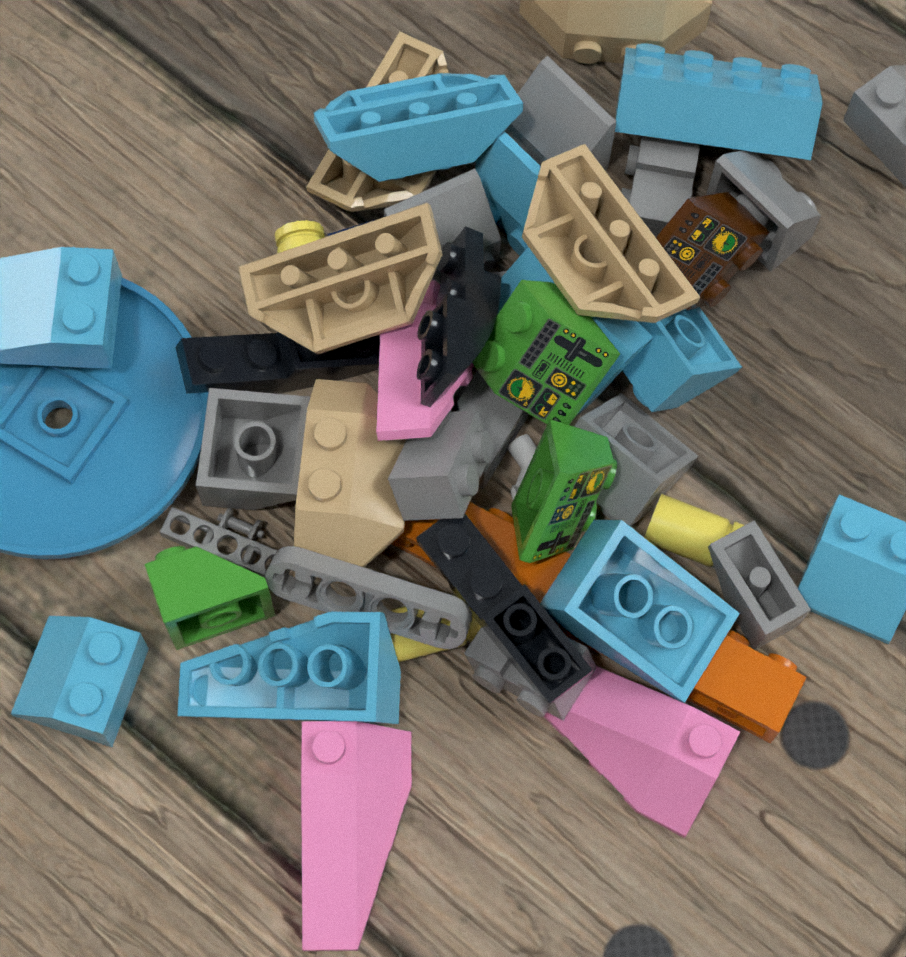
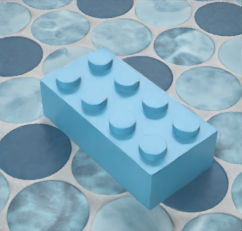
M647 43L637 44L636 49L626 47L615 120L617 122L615 132L811 160L823 102L818 76L810 74L811 70L809 68L794 64L782 65L781 70L762 67L760 61L745 57L734 58L733 63L713 60L714 56L712 54L696 50L685 51L684 56L665 53V48Z

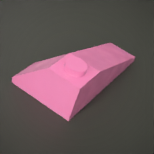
M431 280L413 324L380 334L376 428L378 441L432 437L453 407V395L459 386H467L473 378L472 368L474 365L471 363L446 394L431 407L421 404V380L417 379V368L421 359V340L417 337V331L423 315L428 310L433 311L437 307L436 299L440 290V284L435 280Z
M597 666L564 720L548 712L544 716L563 737H567L589 760V764L624 796V800L636 813L683 838L686 837L740 734V731L688 704Z
M357 721L302 722L303 951H358L378 891V885L412 787L410 731Z

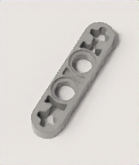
M287 546L276 551L265 573L269 589L283 599L326 613L382 612L385 614L390 633L437 648L452 649L463 644L472 622V612L469 606L463 600L453 595L301 547ZM289 569L295 571V577L289 575ZM316 577L321 578L319 586L314 584ZM344 582L354 589L356 595L353 597L341 596L332 589L330 583ZM385 598L397 599L406 606L408 611L404 613L392 612L383 605L381 600ZM418 610L424 611L422 618L416 617ZM442 618L450 620V626L441 623Z

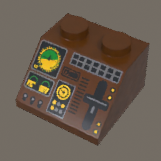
M729 192L688 198L656 237L700 296L698 303L686 308V310L706 305L711 308L719 303L730 291L731 285L728 281L737 270H746L759 258L763 252L759 245L770 233Z

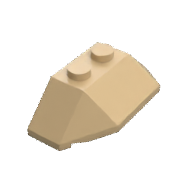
M520 0L519 13L562 58L575 59L585 64H592L598 61L623 64L626 47L636 49V45L642 43L661 46L665 48V53L674 54L706 30L712 0Z
M399 32L366 88L438 73H449L444 53L431 45ZM328 150L306 188L308 192L347 211L355 212L389 207L425 191L437 170L406 176L402 179L378 182Z
M585 144L542 162L522 238L577 315L656 323L698 303L700 299L698 293Z
M425 203L239 266V272L249 315L309 350L320 354L413 324L442 257V250L431 205Z
M316 379L306 413L294 528L295 547H301L361 567L366 566L404 532L405 521L402 518L388 477L407 439L378 441L376 433L378 393L368 383ZM316 577L315 581L320 582L321 578ZM332 582V583L346 584V583H344V582Z

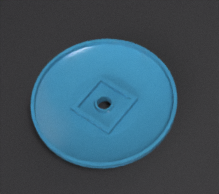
M125 278L121 280L112 369L0 363V553L22 558L63 559L106 549L133 536L156 520L175 501L196 469L200 459L209 392L186 394L175 348L181 338H191V336L170 308L156 296ZM67 408L73 412L72 419L68 425L60 429H53L45 424L46 417L52 410Z

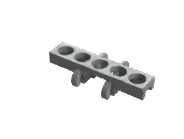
M172 507L160 530V535L163 538L188 548L197 546L262 577H265L266 562L268 559H273L276 551H278L256 542L258 537L262 539L265 534L261 530L263 521L258 519L254 525L233 517L234 509L230 507L225 511L224 515L221 513L218 515L217 520L220 521L218 526ZM177 520L189 525L190 528L187 533L179 535L171 531V523ZM230 527L240 532H243L247 534L248 537L246 538L244 536L231 532L228 530V528ZM198 529L207 533L202 544L194 540V535ZM227 537L235 539L238 544L235 552L229 555L220 553L217 548L218 543ZM245 550L246 553L243 559H241L242 552ZM260 554V560L257 563L253 564L257 555Z

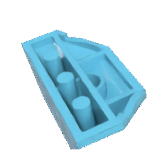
M438 73L346 91L331 101L325 109L320 108L314 112V122L331 152L378 182L391 179H402L406 176L434 170H445L453 166L474 162L523 112V102L505 75H490L488 78H484L474 74Z
M503 131L476 159L475 169L480 176L496 225L507 235L510 246L520 256L528 247L522 238V233L541 166Z

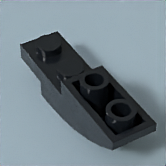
M467 226L464 227L452 243L447 242L441 249L442 257L437 266V270L440 271V290L436 299L437 307L433 311L428 310L423 315L417 331V337L421 340V359L417 368V379L421 380V404L431 407L446 394L479 355L491 335L498 314L501 298V277L484 270L483 233Z
M278 331L277 333L181 338L175 348L186 394L209 392V388L277 394L314 387L316 379L339 381L378 370L380 338L379 335L320 354L309 350Z
M464 514L463 518L440 519L416 537L417 543L448 581L453 593L469 606L472 617L548 705L593 672V669L525 584L521 585L466 514Z

